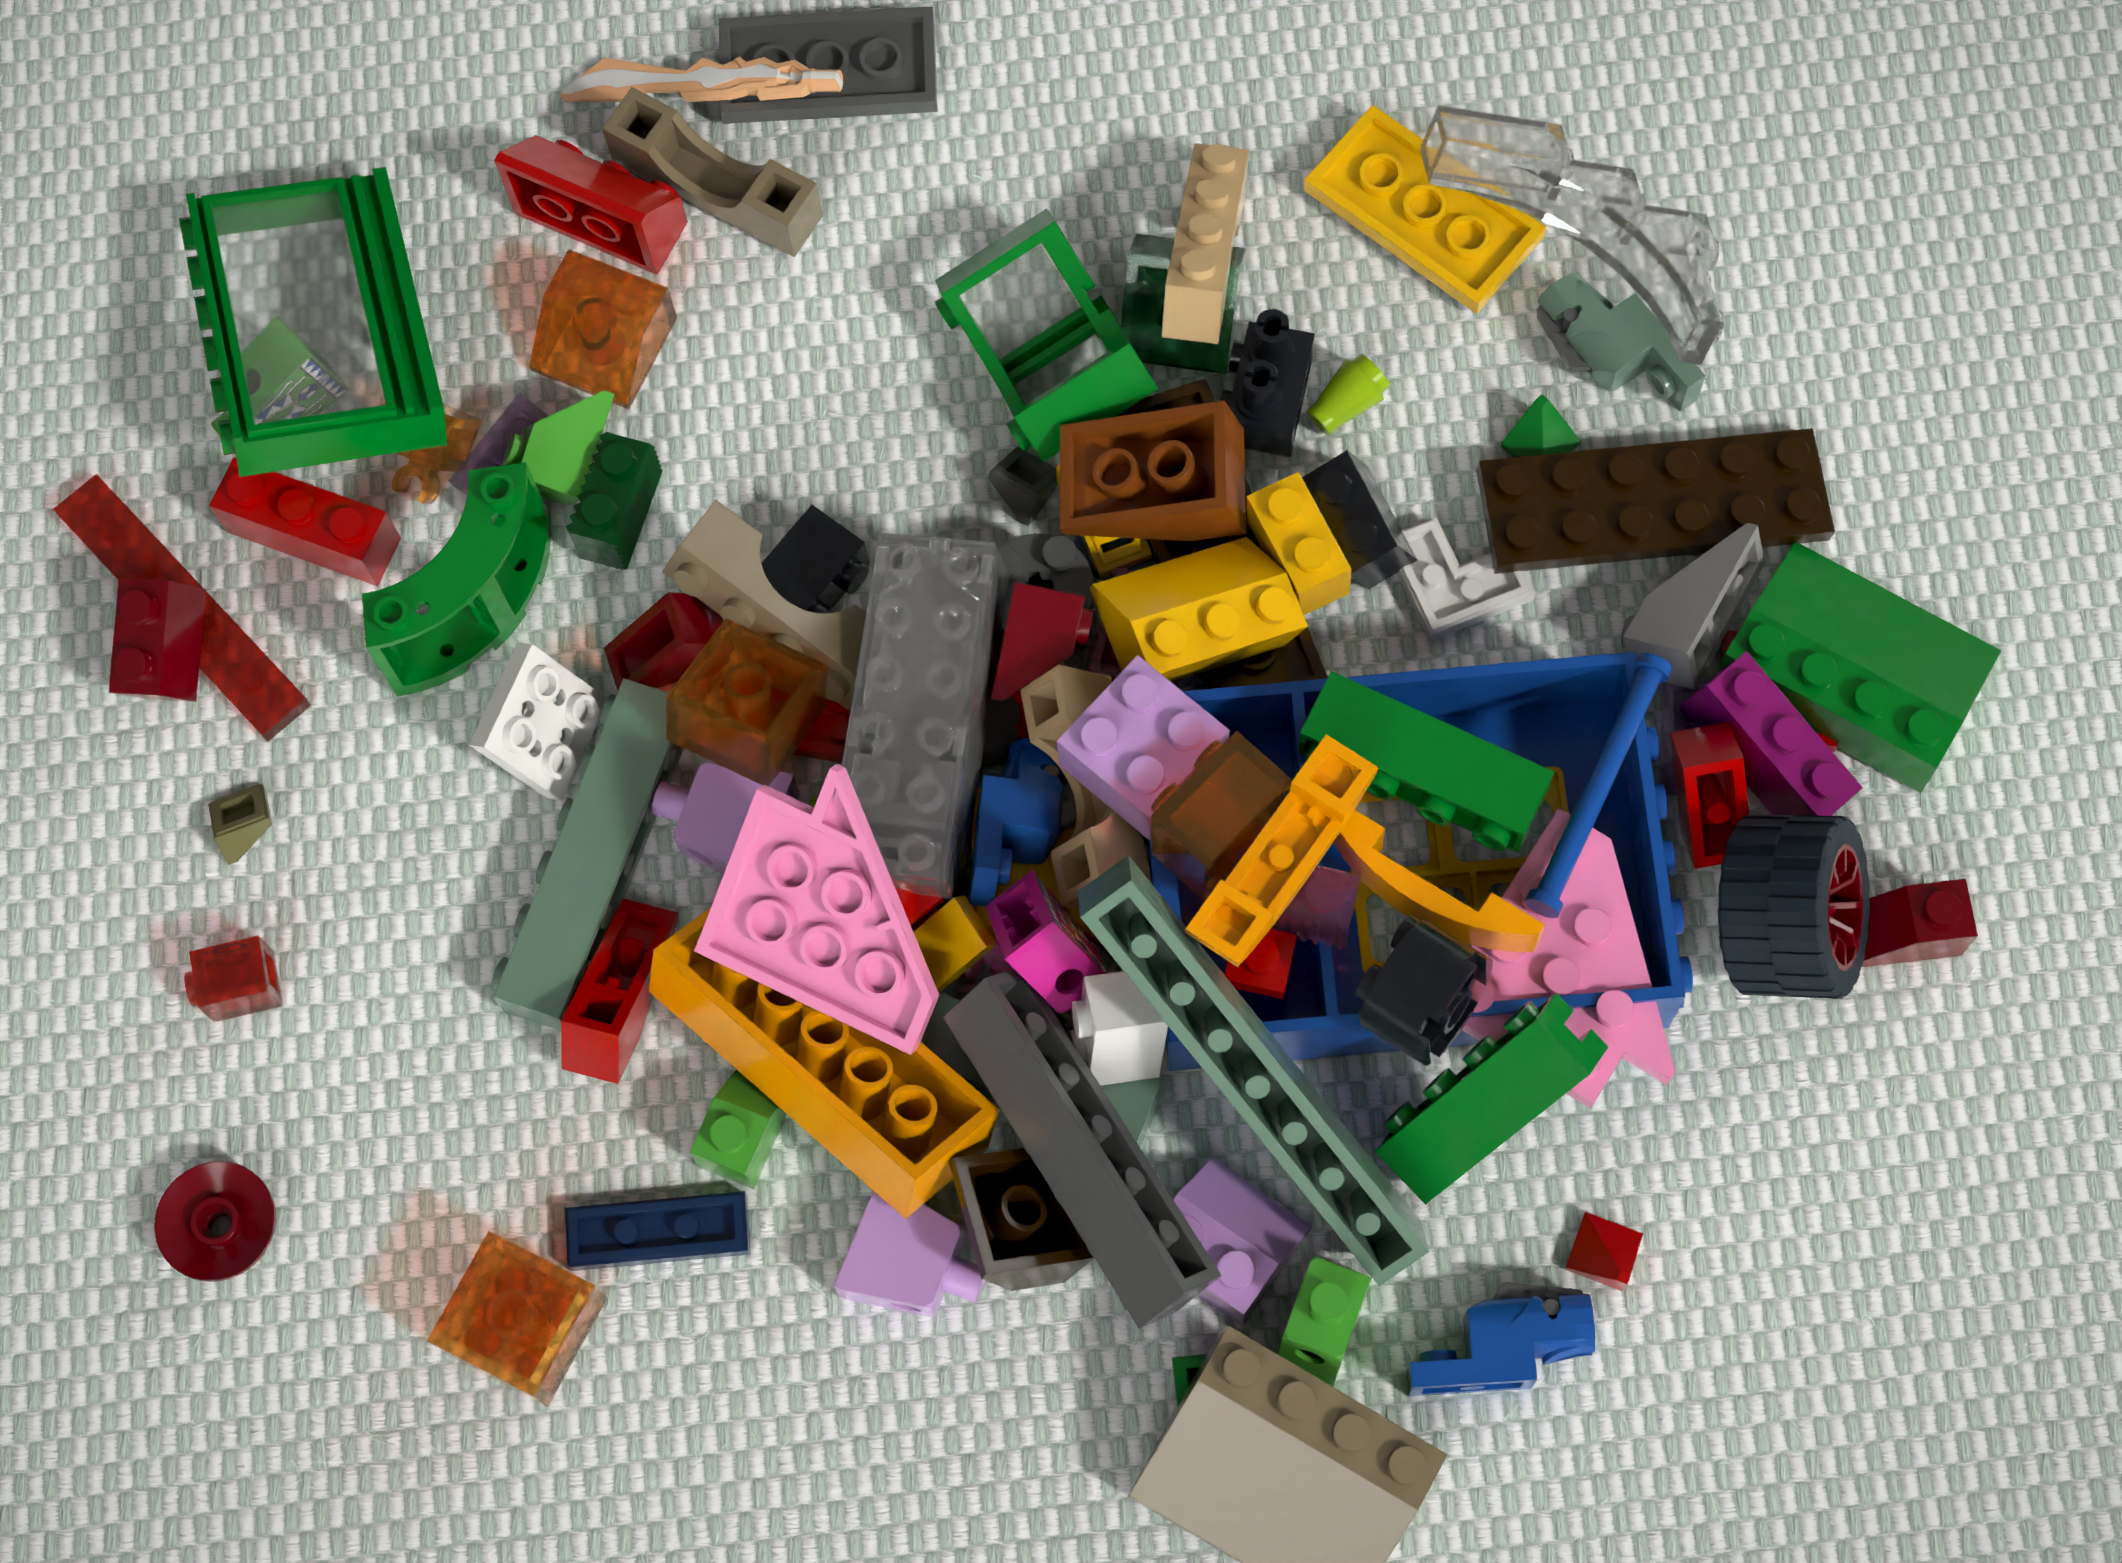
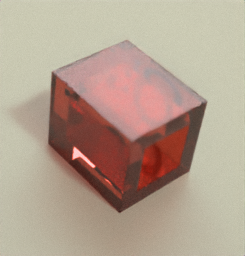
M259 935L189 951L192 971L186 972L184 975L189 1002L193 1007L197 1006L213 1022L283 1006L275 953Z

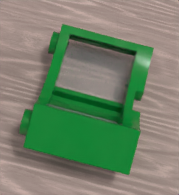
M1047 208L935 280L942 296L934 302L951 330L958 326L962 327L1014 417L1006 423L1011 434L1024 452L1033 447L1042 462L1060 452V425L1116 417L1158 390L1153 378L1137 352L1133 349L1125 332L1102 295L1094 300H1091L1087 292L1094 288L1095 284ZM1041 243L1043 244L1044 248L1046 249V251L1048 252L1049 256H1050L1051 259L1053 260L1054 264H1055L1056 267L1058 268L1057 270L1055 269V267L1053 266L1052 262L1050 261V259L1048 258L1047 254L1045 253V251L1043 250L1042 246L1040 245ZM1063 280H1065L1066 283L1068 284V286H1069V288L1071 289L1072 293L1074 294V296L1076 297L1077 301L1079 302L1081 308H1080V307L1078 306V304L1076 303L1075 299L1073 298L1072 294H1071L1070 291L1068 290V288H1067V286L1065 285V283L1063 282ZM1099 338L1102 340V342H1103V344L1105 345V347H1106V349H1107L1108 352H1106V350H1105V348L1103 347L1102 343L1100 342Z

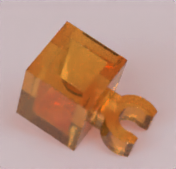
M443 403L447 445L397 453L410 460L408 465L401 467L395 473L392 480V490L397 493H407L411 481L417 477L422 484V490L417 501L422 504L434 503L439 496L441 488L437 475L438 471H464L482 423L481 419Z

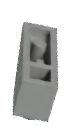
M1746 523L1648 593L1635 616H1629L1624 623L1621 633L1622 648L1626 652H1635L1636 660L1639 654L1644 652L1656 654L1664 658L1672 665L1671 674L1665 683L1695 690L1765 564L1758 525Z

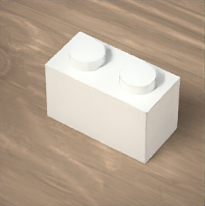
M1124 971L1085 976L1083 979L1081 1001L1072 1002L1075 1030H1069L1068 1036L1100 1086L1158 1078L1168 1025Z

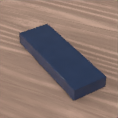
M745 1191L565 1208L567 1268L570 1271L751 1255L748 1197Z

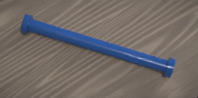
M1646 652L1639 654L1634 665L1638 673L1537 889H1530L1525 898V905L1539 915L1548 918H1557L1563 907L1560 897L1659 683L1666 682L1671 674L1672 665L1656 654Z

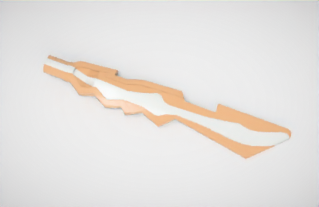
M604 57L564 88L561 92V97L565 102H621L630 88L633 87L643 93H680L685 102L733 100L745 96H757L760 101L800 98L815 92H840L843 87V75L841 70L809 69L796 60L776 63L766 57L747 62L738 57L724 65L702 57L686 71Z

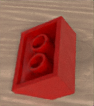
M535 135L499 151L494 159L516 215L656 275L660 272L688 223L681 197L671 186L658 180H652L649 183L634 177L626 168L614 161L604 160L601 163L583 155L576 146L564 140H556L554 143Z

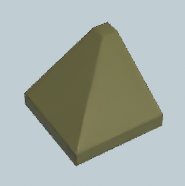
M263 784L255 785L208 804L214 839L228 865L238 862L272 825L267 793Z

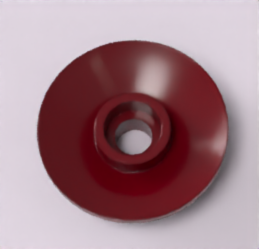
M207 1162L182 1173L164 1192L155 1215L154 1229L156 1242L165 1260L181 1274L191 1279L205 1282L228 1280L249 1270L264 1255L274 1235L276 1208L268 1187L251 1170L232 1162ZM221 1216H229L231 1221L229 1230L223 1235H214L212 1227L215 1220Z

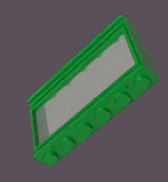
M386 167L372 169L373 175L360 176L358 174L344 179L343 177L202 195L201 198L196 199L194 193L186 194L190 216L179 218L184 250H196L197 256L186 257L192 291L204 289L205 294L204 296L194 297L200 331L208 329L212 331V336L202 337L207 370H219L220 372L219 378L210 379L215 412L227 411L229 418L228 420L218 421L224 455H236L240 477L447 445L443 401Z

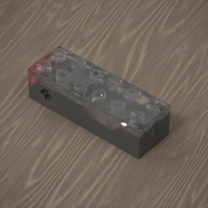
M879 533L842 766L847 770L906 916L912 926L934 908L941 909L954 897L962 896L1009 573L995 542Z

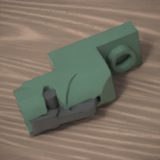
M1575 272L1553 283L1539 297L1537 302L1540 305L1536 309L1537 319L1570 372H1589L1598 384L1611 392L1646 371L1648 382L1655 393L1662 399L1669 398L1679 411H1682L1698 400L1706 375L1636 293L1613 307L1606 297L1589 285L1578 272Z

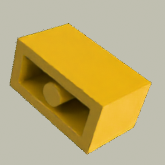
M1299 472L1246 496L1247 523L1262 551L1287 572L1304 615L1350 594L1352 569Z

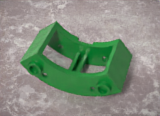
M526 462L468 470L469 485L464 511L457 528L443 549L428 564L408 578L380 590L362 593L366 649L397 697L418 693L442 685L468 671L466 666L479 659L491 648L496 651L512 635L526 616L525 608L532 598L537 585H541L543 582L551 546V516ZM519 563L527 564L524 570L518 571L521 568ZM426 605L429 606V611L426 614H417V610ZM453 652L452 655L445 657L447 653Z

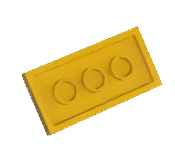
M1373 104L1304 179L1305 192L1475 314H1478L1544 239L1547 227Z

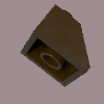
M1024 1148L954 1157L949 1161L981 1279L1010 1291L1065 1283L1094 1259L1065 1210L1056 1200L1043 1175Z

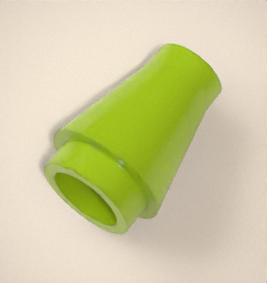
M1359 353L1352 361L1349 359L1344 360L1319 398L1306 413L1312 422L1329 436L1338 427L1383 401L1382 393L1390 387V383L1382 371L1369 358Z

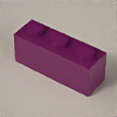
M1747 651L1720 669L1679 704L1697 727L1729 722L1744 757L1746 785L1772 815L1832 816L1863 788Z

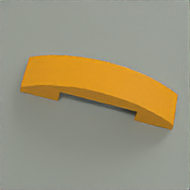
M1326 734L1292 780L1290 792L1225 881L1221 879L1185 928V933L1236 967H1239L1279 919L1319 864L1378 772V767Z
M1356 810L1352 812L1333 843L1356 875L1390 906L1407 917L1412 915L1420 921L1428 920L1470 945L1508 952L1535 951L1541 941L1545 927L1544 923L1492 892L1479 912L1381 854L1385 828Z

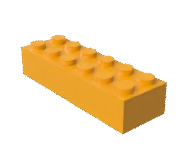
M710 908L653 950L648 991L905 1219L953 1179L949 1161L952 1158L983 1154L988 1150L999 1109L921 1041L918 1048L910 1055L695 952V947Z

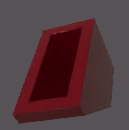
M1015 581L991 699L1004 701L1072 656L1075 642L1087 644L1094 610L1083 608L1084 595Z
M668 592L604 647V651L617 691L623 678L657 689L705 673L736 648L738 643L733 628L725 623L721 615L697 597L686 593Z
M1966 879L1907 885L1869 898V931L1864 962L1861 968L1962 956L1978 936Z

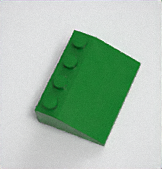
M1795 541L1726 651L1718 671L1747 651L1816 733L1829 737L1837 743L1838 749L1921 793L1938 768L1964 722L2001 650Z

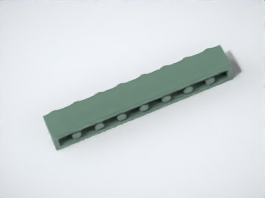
M1129 855L1078 891L1080 918L1377 1285H1382L1427 1254L1429 1249L1418 1216L1199 942L1185 933L1186 926Z

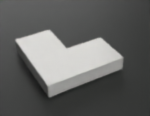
M1437 517L1402 530L1418 561L1402 567L1397 572V575L1430 642L1534 600L1536 592L1526 572L1516 571L1494 574L1491 553L1460 565Z

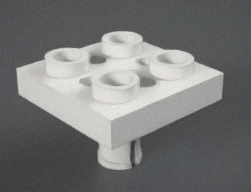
M517 642L491 699L485 703L487 708L481 712V720L469 746L544 797L562 801L599 721L607 698L535 645ZM562 729H564L565 738L561 743L560 739L562 737Z

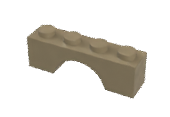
M633 87L630 88L602 128L612 161L650 182L658 180L666 183L686 201L793 257L797 255L823 217L817 183L771 159L764 165L756 166L727 156L701 138L686 123L678 110Z
M715 500L679 545L662 572L674 580L678 588L684 593L697 597L721 615L725 623L731 628L745 633L768 650L775 661L792 668L812 683L822 696L831 701H836L849 710L866 689L876 627L875 618L856 604L839 612L824 614L803 610L785 600L772 587L763 571L760 559V546L763 534Z

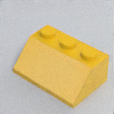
M1247 537L1101 581L1089 587L1121 671L1138 655L1170 682L1283 647L1308 627L1287 572Z

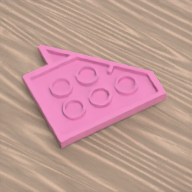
M839 764L829 768L814 808L766 785L756 789L694 951L911 1055L920 1044L938 1000L939 993L846 768Z
M1558 808L1502 896V899L1545 924L1541 941L1534 952H1508L1471 945V947L1488 956L1493 961L1487 985L1485 986L1475 980L1471 989V998L1478 1002L1473 1012L1480 1013L1489 1009L1494 1001L1551 997L1556 992L1560 996L1605 992L1598 999L1596 1007L1574 1008V1011L1564 1023L1578 1039L1592 1029L1608 1046V1049L1591 1074L1566 1093L1591 1109L1622 1058L1667 1086L1676 1072L1656 1001L1633 1003L1632 999L1625 992L1620 991L1652 988L1611 838L1592 828L1560 897L1563 907L1557 918L1539 915L1530 910L1524 903L1529 890L1537 889L1571 817L1570 814ZM1513 1014L1470 1017L1462 1031L1479 1041L1487 1035H1490L1497 1041L1508 1032L1503 1025Z

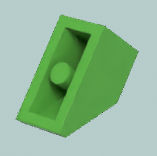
M603 390L521 430L520 435L513 433L505 449L502 465L526 462L542 497L566 506L579 501L577 495L583 493L581 485L587 482L584 475L590 473L588 465L593 463L592 455L596 454L597 451L595 445L600 442L599 435L603 432L615 394Z
M736 1069L715 1095L692 1145L690 1154L699 1168L754 1189L787 1114Z

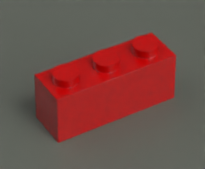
M234 457L209 504V507L227 533L377 587L401 540L386 511L277 472L240 477L237 460Z

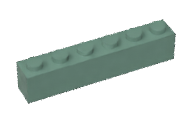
M623 678L617 695L610 694L606 699L600 717V726L603 727L596 746L590 745L582 757L579 767V778L582 781L575 798H568L561 808L557 823V829L561 832L553 852L547 850L539 862L536 872V883L539 886L531 905L525 903L516 918L514 936L517 937L515 945L510 957H503L499 961L493 975L492 990L495 991L493 997L504 1012L561 1031V1020L617 909L625 897L657 815L652 814V803L656 790L662 781L671 782L696 720L688 698Z

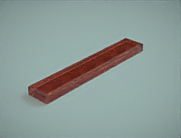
M97 474L53 509L58 517L117 580L118 578L170 580L203 588ZM206 591L199 669L257 732L269 742L308 709L311 704Z

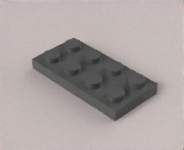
M933 6L719 19V57L721 65L731 62L738 57H741L746 62L766 57L776 63L796 60L809 69L841 70L843 75V87L840 92H815L800 98L760 101L757 96L721 100L720 114L723 124L938 112Z

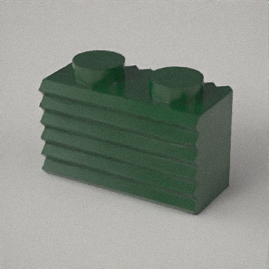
M605 432L599 435L601 443L595 445L598 453L592 455L594 463L588 465L590 473L584 475L587 483L581 485L583 493L577 495L580 503L573 506L576 513L570 515L572 523L566 525V528L580 559L620 570H627L663 470L653 445Z

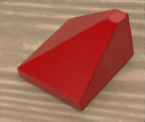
M1585 1212L1564 1270L1623 1292L1628 1285L1643 1233Z

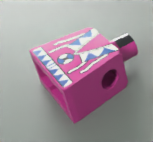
M1033 870L985 906L1004 959L1058 1013L1069 1011L1072 1008V1002L1081 1001L1083 979L1085 976L1107 974L1090 936L1066 908L1061 907L1060 901Z

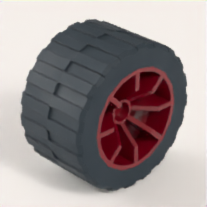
M1746 815L1734 826L1733 832L1728 838L1721 865L1718 889V924L1720 948L1723 954L1725 970L1729 974L1732 985L1741 994L1842 999L1853 990V986L1857 983L1860 976L1861 966L1865 957L1869 931L1870 888L1861 835L1857 832L1855 824L1846 816Z

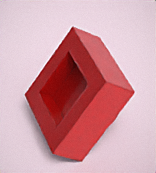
M1270 929L1239 967H1236L1229 961L1227 962L1225 976L1235 989L1284 999L1297 935Z

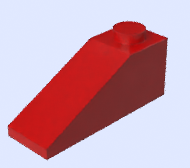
M623 898L561 1020V1062L563 1070L616 1084L619 1083L639 1042L653 999V995L648 991L653 950L674 935L678 923V912Z

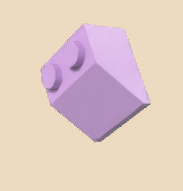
M1212 1157L1177 1193L1173 1200L1222 1275L1198 1294V1296L1243 1327L1310 1232L1312 1226Z

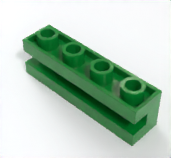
M1333 671L1330 672L1300 732L1298 753L1304 755L1307 761L1327 734L1378 767V772L1366 790L1368 793L1383 800H1393L1396 797L1416 806V812L1421 817L1437 825L1447 826L1451 822L1471 831V836L1475 841L1495 851H1504L1508 848L1519 853L1528 835L1531 823L1537 811L1539 812L1549 791L1554 771Z
M1557 992L1538 1008L1532 1001L1525 1003L1503 1025L1508 1031L1497 1041L1490 1035L1485 1036L1463 1057L1462 1060L1467 1066L1457 1074L1450 1068L1445 1069L1423 1090L1422 1093L1427 1097L1416 1107L1410 1100L1406 1101L1384 1122L1383 1126L1389 1133L1375 1152L1425 1205L1588 1077L1608 1049L1605 1042L1592 1029L1579 1039L1568 1029L1564 1023L1574 1010Z

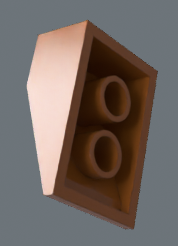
M1225 400L1060 425V531L1064 535L1197 541L1246 534L1244 428Z

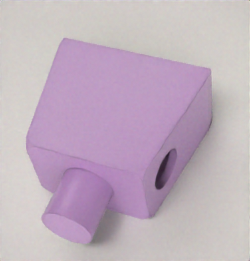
M705 762L699 766L691 789L662 781L654 795L652 814L678 822L673 838L681 853L724 875L756 789L766 785L798 800L800 792L794 775L786 772Z
M873 1191L833 1287L839 1297L849 1301L935 1317L945 1292L977 1303L987 1281L981 1279L977 1264L960 1258L966 1241L963 1228L924 1204L905 1219Z

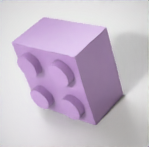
M1137 655L1057 740L1059 765L1150 840L1229 754L1230 730Z

